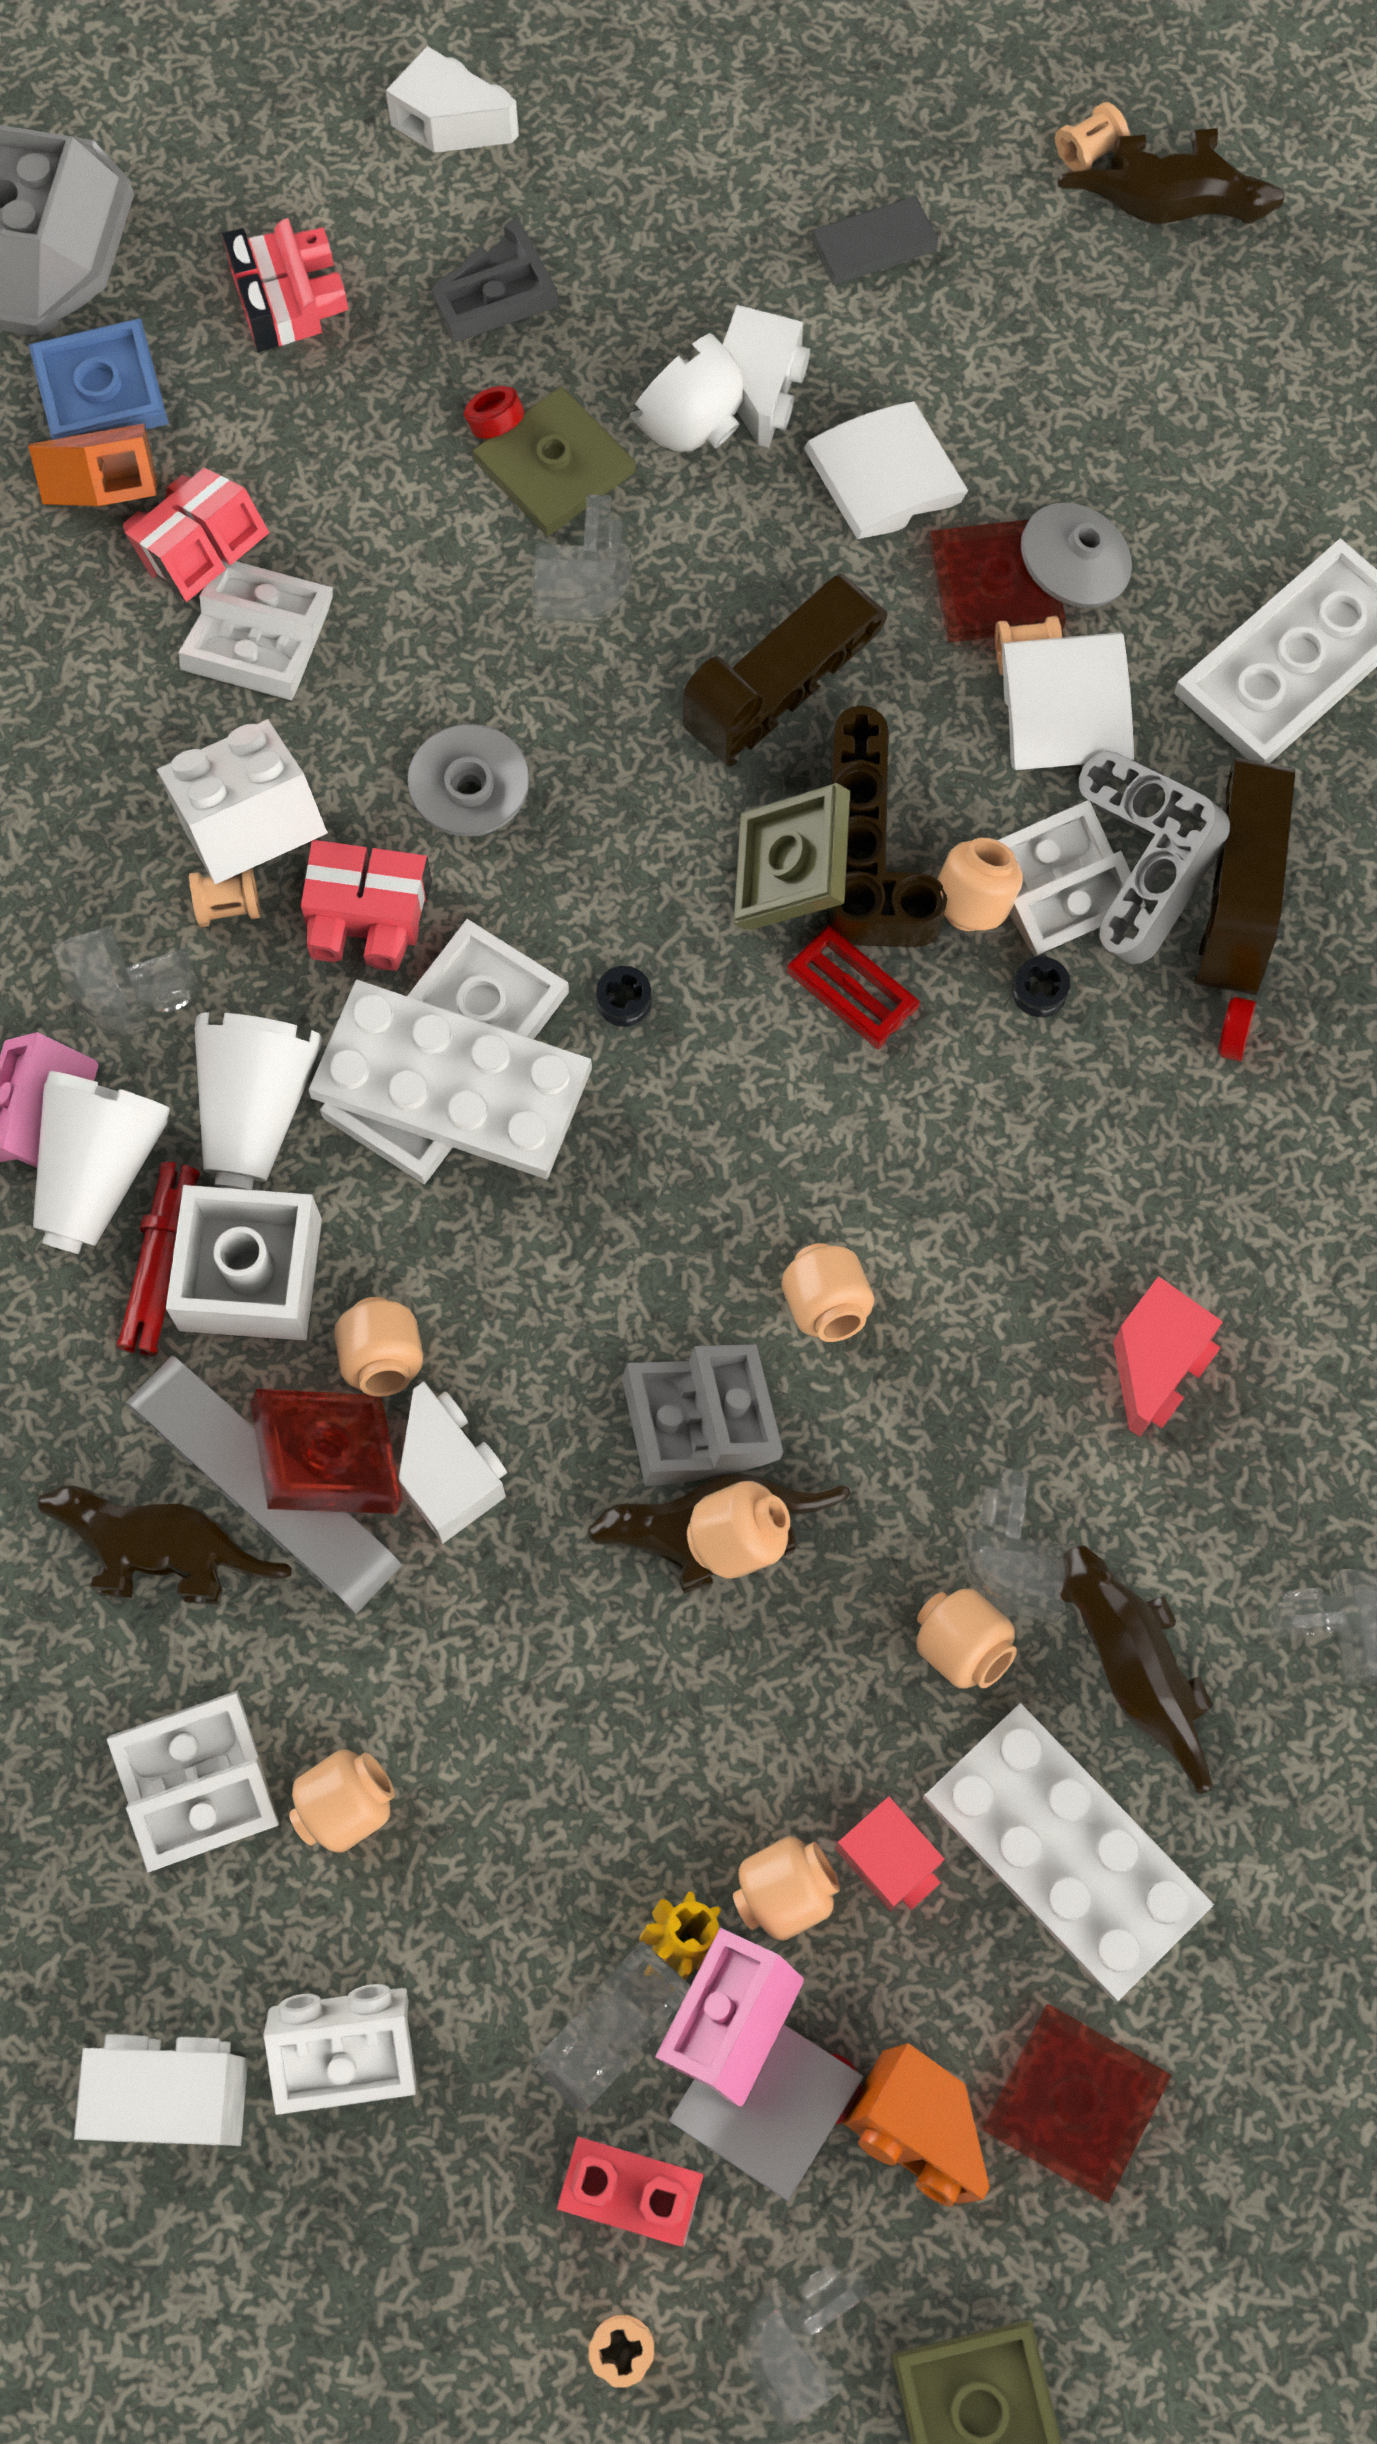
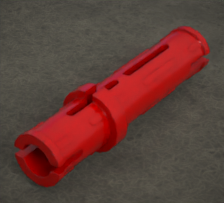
M162 1162L159 1165V1176L150 1214L142 1216L139 1228L145 1235L120 1337L116 1342V1348L124 1352L134 1353L139 1331L143 1328L138 1346L141 1349L140 1355L157 1356V1346L166 1311L183 1185L196 1186V1182L200 1177V1172L188 1165L182 1164L176 1189H174L178 1172L175 1171L176 1163Z

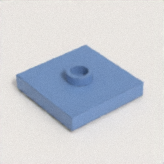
M141 318L28 344L52 440L144 423L146 430L169 424Z

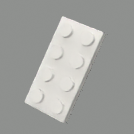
M1340 538L1177 682L1174 694L1245 758L1265 763L1272 762L1377 667V569Z
M466 919L407 997L534 1039L569 993V986L567 981L469 919ZM326 1103L320 1109L323 1119L424 1185L453 1148Z
M356 979L308 1090L311 1098L548 1179L592 1070V1062L590 1058Z
M1021 1703L923 1796V1799L1114 2002H1118L1215 1905Z

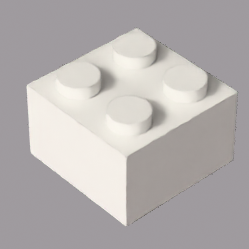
M268 719L258 724L240 726L233 730L227 738L203 749H192L182 752L171 763L157 769L177 817L215 885L327 834L304 773Z
M183 1185L166 1310L179 1331L307 1341L322 1222L312 1194Z
M105 2035L104 2049L83 2048L74 2139L241 2146L248 2058L230 2054L231 2042L220 2041V2039L177 2037L176 2051H160L161 2040L149 2039L148 2036Z

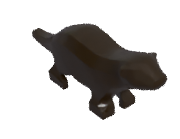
M1217 128L1193 130L1190 133L1193 146L1192 153L1166 154L1160 158L1153 153L1141 151L1146 147L1145 134L1119 136L1114 147L1111 170L1088 169L1062 174L1057 179L1059 188L1088 190L1099 194L1125 213L1142 221L1155 224L1176 222L1206 214L1241 219L1246 224H1251L1266 217L1274 210L1281 208L1284 201V192L1280 187L1244 175L1214 151L1218 142Z
M724 1475L668 1503H624L614 1505L604 1510L588 1528V1537L595 1544L621 1545L642 1549L678 1565L683 1569L680 1585L685 1594L713 1583L711 1576L714 1573L702 1567L695 1560L687 1541V1530L694 1506L705 1496L738 1482L754 1481L766 1487L773 1495L779 1497L785 1504L789 1515L817 1512L846 1500L851 1493L849 1488L843 1485L828 1491L807 1493L798 1492L769 1480L750 1475ZM792 1527L788 1530V1542L783 1556L794 1553L796 1550L795 1546L797 1543Z
M62 1486L50 1493L40 1495L37 1502L42 1514L64 1524L76 1533L103 1564V1571L99 1575L92 1577L91 1582L92 1589L97 1590L100 1596L132 1598L133 1573L135 1571L156 1576L176 1573L185 1578L180 1580L177 1594L185 1595L184 1602L218 1605L223 1591L217 1576L218 1566H225L236 1572L260 1578L284 1579L291 1576L292 1568L288 1564L262 1561L246 1553L217 1521L194 1506L181 1503L131 1507L120 1506L89 1489L79 1486Z
M1085 1545L1071 1548L1063 1555L1065 1576L1060 1596L1064 1602H1072L1080 1610L1086 1629L1098 1653L1113 1697L1126 1717L1138 1729L1155 1740L1174 1757L1184 1770L1196 1792L1199 1794L1209 1792L1213 1784L1193 1721L1204 1715L1213 1704L1201 1677L1198 1676L1188 1681L1183 1672L1177 1667L1172 1649L1161 1630L1173 1628L1176 1623L1165 1596L1145 1602L1131 1589L1120 1583L1109 1570L1104 1560Z

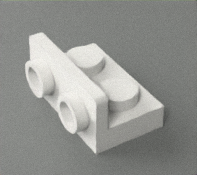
M371 1984L354 1989L348 1996L320 1999L319 1996L314 1994H300L283 2000L278 2006L271 2007L267 2016L264 2041L275 2114L416 2095L417 2082L407 2019V1990L405 1988L390 1990L386 1985Z

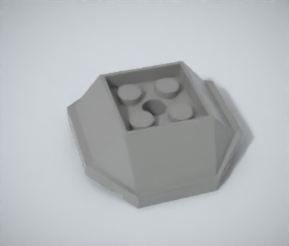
M0 125L1 331L41 337L60 325L59 319L84 306L107 286L134 192L130 179L94 140Z

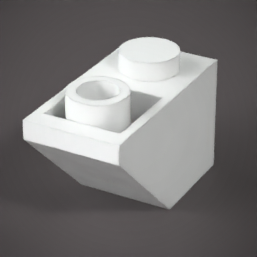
M428 46L386 90L391 126L434 153L512 143L519 136L516 100L505 89L495 84H488L469 72L458 60L451 57L446 58Z
M737 305L723 342L724 347L740 366L743 378L744 398L737 412L759 446L769 448L775 429L786 430L794 402V396L789 395L788 391L792 381L802 383L808 366L810 348L802 347L803 322Z
M422 1382L413 1389L399 1482L405 1495L443 1544L506 1497L500 1478L507 1474V1471L485 1442H482L475 1448L463 1433L461 1428L468 1423V1420L452 1397L446 1391L436 1397L427 1384Z

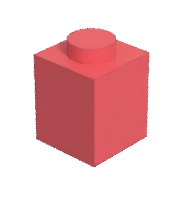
M889 1796L838 1841L835 1847L839 1855L889 1912L901 1901L910 1910H913L941 1884V1881L933 1872L945 1859Z

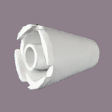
M201 1013L196 1017L195 1044L203 1171L216 1175L215 1186L252 1190L254 1181H267L321 1050L322 1036L311 1030L309 1041L307 1042L295 1038L297 1025L234 1013H224L223 1025H209L210 1013Z
M49 1071L43 1091L33 1228L45 1231L42 1244L79 1254L82 1243L96 1246L167 1125L170 1108L121 1089L115 1091L97 1085L98 1082Z

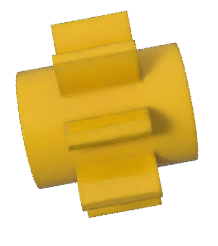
M688 1891L683 1901L675 1908L669 1901L662 1898L652 1911L653 1918L657 1923L648 1924L640 1935L639 1940L646 1945H652L654 1959L649 1969L655 1971L661 1968L665 1972L675 1975L677 1986H682L692 1971L695 1969L699 1971L719 1931L717 1917L721 1908L719 1906L709 1908L700 1902H696L694 1892ZM686 1933L690 1934L693 1937L692 1939L687 1940L685 1943H683L679 1939L683 1937Z

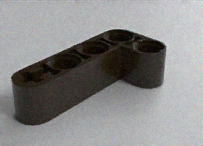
M838 574L834 576L733 667L721 657L715 656L707 660L695 671L683 693L684 729L726 766H734L738 762L735 757L745 747L752 750L780 724L776 721L779 716L787 709L793 712L821 687L817 682L825 674L830 672L834 675L878 635L886 622L887 611L845 575Z
M862 705L850 707L843 711L835 722L831 752L830 785L838 783L848 789L850 794H863L871 799V801L862 804L849 802L847 850L860 848L868 852L870 856L865 859H853L847 856L844 904L827 908V923L852 945L914 948L926 946L935 941L941 933L947 895L940 881L931 875L886 872L888 725L883 715L872 707ZM856 740L864 741L866 749L865 761H854ZM857 903L868 908L870 912L855 916L845 912L842 907L847 904ZM913 905L922 906L931 915L923 918L911 917L903 909Z
M1234 757L1222 809L1229 818L1230 832L1225 844L1216 857L1210 914L1198 955H1202V961L1198 976L1195 975L1194 984L1254 996L1259 991L1275 944L1281 918L1295 768Z

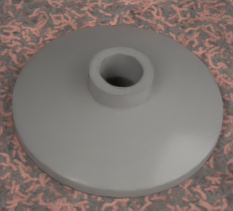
M1055 503L1037 511L1024 528L1021 538V553L1024 564L1037 585L1056 600L1074 607L1096 608L1111 603L1126 588L1132 572V559L1129 547L1116 526L1099 512L1075 503Z
M456 725L437 732L419 747L409 767L408 789L415 809L430 825L452 835L478 836L501 828L519 812L528 794L529 771L522 751L504 733L484 725ZM467 782H475L481 786V790L474 794L466 795L459 792L460 787Z

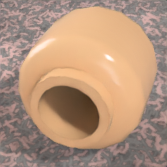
M977 838L959 843L951 849L937 878L947 895L944 916L951 925L963 931H985L997 928L1007 919L1021 889L1023 873L1015 859L1014 853L1006 845L991 838Z
M824 1243L812 1244L799 1251L795 1256V1260L790 1263L783 1273L781 1288L801 1332L812 1337H818L825 1342H836L853 1336L865 1325L866 1318L873 1309L875 1299L855 1252L843 1246H832Z
M369 1297L357 1302L352 1308L344 1312L335 1324L334 1340L340 1373L347 1384L361 1390L363 1393L376 1397L399 1393L409 1385L410 1381L421 1370L423 1350L417 1320L408 1307L385 1298Z
M754 1481L738 1482L705 1496L694 1506L687 1530V1541L690 1551L702 1567L709 1569L720 1577L731 1579L745 1576L776 1563L784 1555L788 1542V1530L790 1528L789 1512L783 1501L773 1495L766 1487Z
M972 1588L960 1589L949 1596L944 1592L937 1593L928 1600L918 1614L917 1622L921 1625L917 1636L918 1653L959 1689L970 1688L975 1685H979L981 1688L989 1687L1008 1670L1017 1654V1648L1012 1645L1015 1638L1014 1625L979 1592Z
M341 1749L295 1780L292 1789L295 1808L289 1813L290 1820L297 1834L308 1845L312 1846L318 1842L329 1851L342 1853L381 1828L389 1820V1801L395 1797V1791L387 1773L373 1756L366 1752L359 1756L350 1750Z
M787 1836L747 1857L739 1867L741 1889L733 1893V1900L742 1920L750 1930L761 1926L772 1938L784 1941L827 1919L834 1907L833 1895L840 1891V1885L831 1863L816 1842L806 1845L797 1837Z

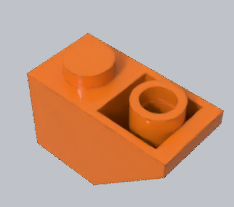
M145 423L28 445L42 504L102 506L157 495L158 481Z
M909 2043L883 2050L845 2117L843 2124L861 2136L858 2145L871 2157L891 2166L898 2163L917 2176L916 2187L935 2202L952 2207L954 2203L962 2204L984 2200L990 2185L965 2083Z

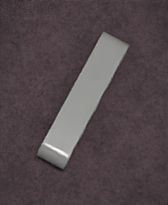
M171 1355L125 1402L144 1423H150L158 1431L157 1435L190 1465L194 1463L204 1473L203 1477L237 1508L241 1506L251 1516L249 1519L283 1550L287 1548L298 1559L296 1562L331 1594L335 1592L345 1601L344 1605L354 1614H357L402 1566L400 1561L374 1535L174 1356Z

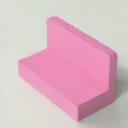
M38 1032L4 1041L0 1054V1162L18 1159L38 1168L43 1091L49 1071L66 1073L94 1081L98 1070L96 1060Z
M720 1928L655 2057L665 2065L713 2088L728 2101L740 2107L743 2106L803 1985V1977L779 1954Z

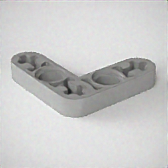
M1106 751L1092 757L1083 767L1079 776L1081 794L1104 813L1152 836L1153 839L1104 916L1100 925L1099 937L1102 945L1125 963L1139 964L1150 959L1162 945L1225 844L1230 832V821L1227 814L1205 795L1123 755ZM1108 777L1111 779L1118 778L1128 787L1124 795L1109 786H1103ZM1156 791H1164L1165 801L1162 808L1151 817H1142V806L1147 797ZM1183 813H1185L1188 817L1198 822L1204 823L1206 821V824L1199 832L1197 830H1188L1179 821ZM1175 866L1177 873L1172 886L1163 893L1155 894L1152 890L1155 876L1165 867ZM1144 900L1155 907L1152 913L1140 907ZM1129 927L1139 929L1134 939L1123 937Z

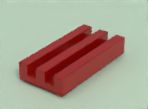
M827 925L787 965L786 973L878 1050L886 1042L887 1038L903 1025L905 1019L909 1015L912 1016L920 1006V1001L830 925ZM828 946L898 1005L893 1012L887 1009L853 977L843 972L824 956L821 951ZM811 962L882 1023L879 1026L876 1025L807 965Z

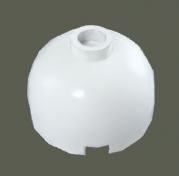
M711 333L699 338L692 344L700 353L691 361L688 359L683 360L680 356H677L639 397L635 405L640 410L630 413L629 417L660 446L677 452L694 451L709 442L714 448H717L740 425L733 417L744 398L740 366L724 345Z

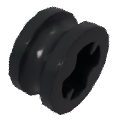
M1046 956L1031 958L1018 968L1012 987L1013 999L1017 1007L1025 1014L1034 1017L1051 1016L1057 1013L1065 1004L1070 989V976L1066 968L1055 959ZM1035 976L1040 982L1050 978L1054 982L1051 990L1052 997L1048 998L1042 992L1032 996L1028 992L1032 981L1030 977Z
M618 966L605 972L599 979L596 988L597 1007L600 1015L607 1022L615 1026L629 1027L641 1022L646 1018L651 1009L652 990L648 978L642 971L632 966ZM623 985L632 986L634 997L641 996L639 1001L629 1000L625 1008L615 1006L613 995L607 997L609 992L619 993Z

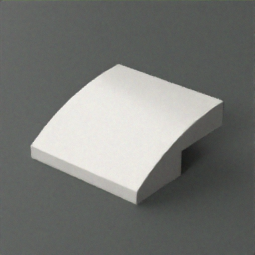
M914 401L883 408L844 422L810 439L804 447L805 452L857 539L900 530L906 527L913 515L955 506L962 502L968 492V489Z
M222 561L226 570L205 586L200 594L201 614L178 652L180 670L292 701L328 613L333 597V588L237 561L231 566Z
M1123 633L1002 643L1004 702L1009 707L1010 755L1014 770L1086 764L1095 755L1106 751L1115 752L1134 760L1131 694Z
M1090 800L997 840L1014 853L1015 859L1023 873L1021 889L1009 914L1034 956H1038L1100 928L1104 916L1131 874L1122 852L1113 853ZM1144 901L1142 902V904H1141V906H1140L1141 908H1142V907H1143V908L1146 907V904H1145Z
M238 1690L110 1735L107 1738L128 1801L126 1810L147 1872L279 1826L273 1800Z

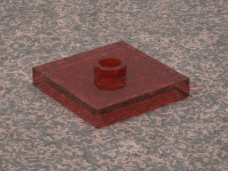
M1030 519L930 531L929 544L948 643L995 637L996 622L1007 621L1009 626L1045 623L1047 617L1057 616L1061 629H1064L1066 616L1063 603L1051 597L1037 585L1030 576L1022 558L1021 538L1024 528Z
M256 1388L250 1403L268 1509L397 1513L403 1499L382 1397L369 1396L367 1394Z
M1047 2003L1044 2005L981 2131L1098 2200L1109 2203L1172 2075Z

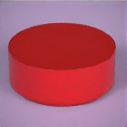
M495 386L478 393L468 402L464 410V417L472 434L481 439L497 437L510 431L520 423L525 414V409L517 391L508 386Z
M1234 996V999H1230L1217 1053L1220 1054V1057L1242 1062L1254 1017L1256 1001Z

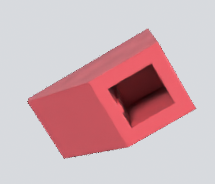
M1159 1276L1121 1325L1113 1341L1129 1430L1139 1437L1151 1422L1161 1429L1164 1427L1185 1398L1175 1391L1176 1387L1188 1372L1199 1379L1221 1349L1212 1339L1223 1321Z

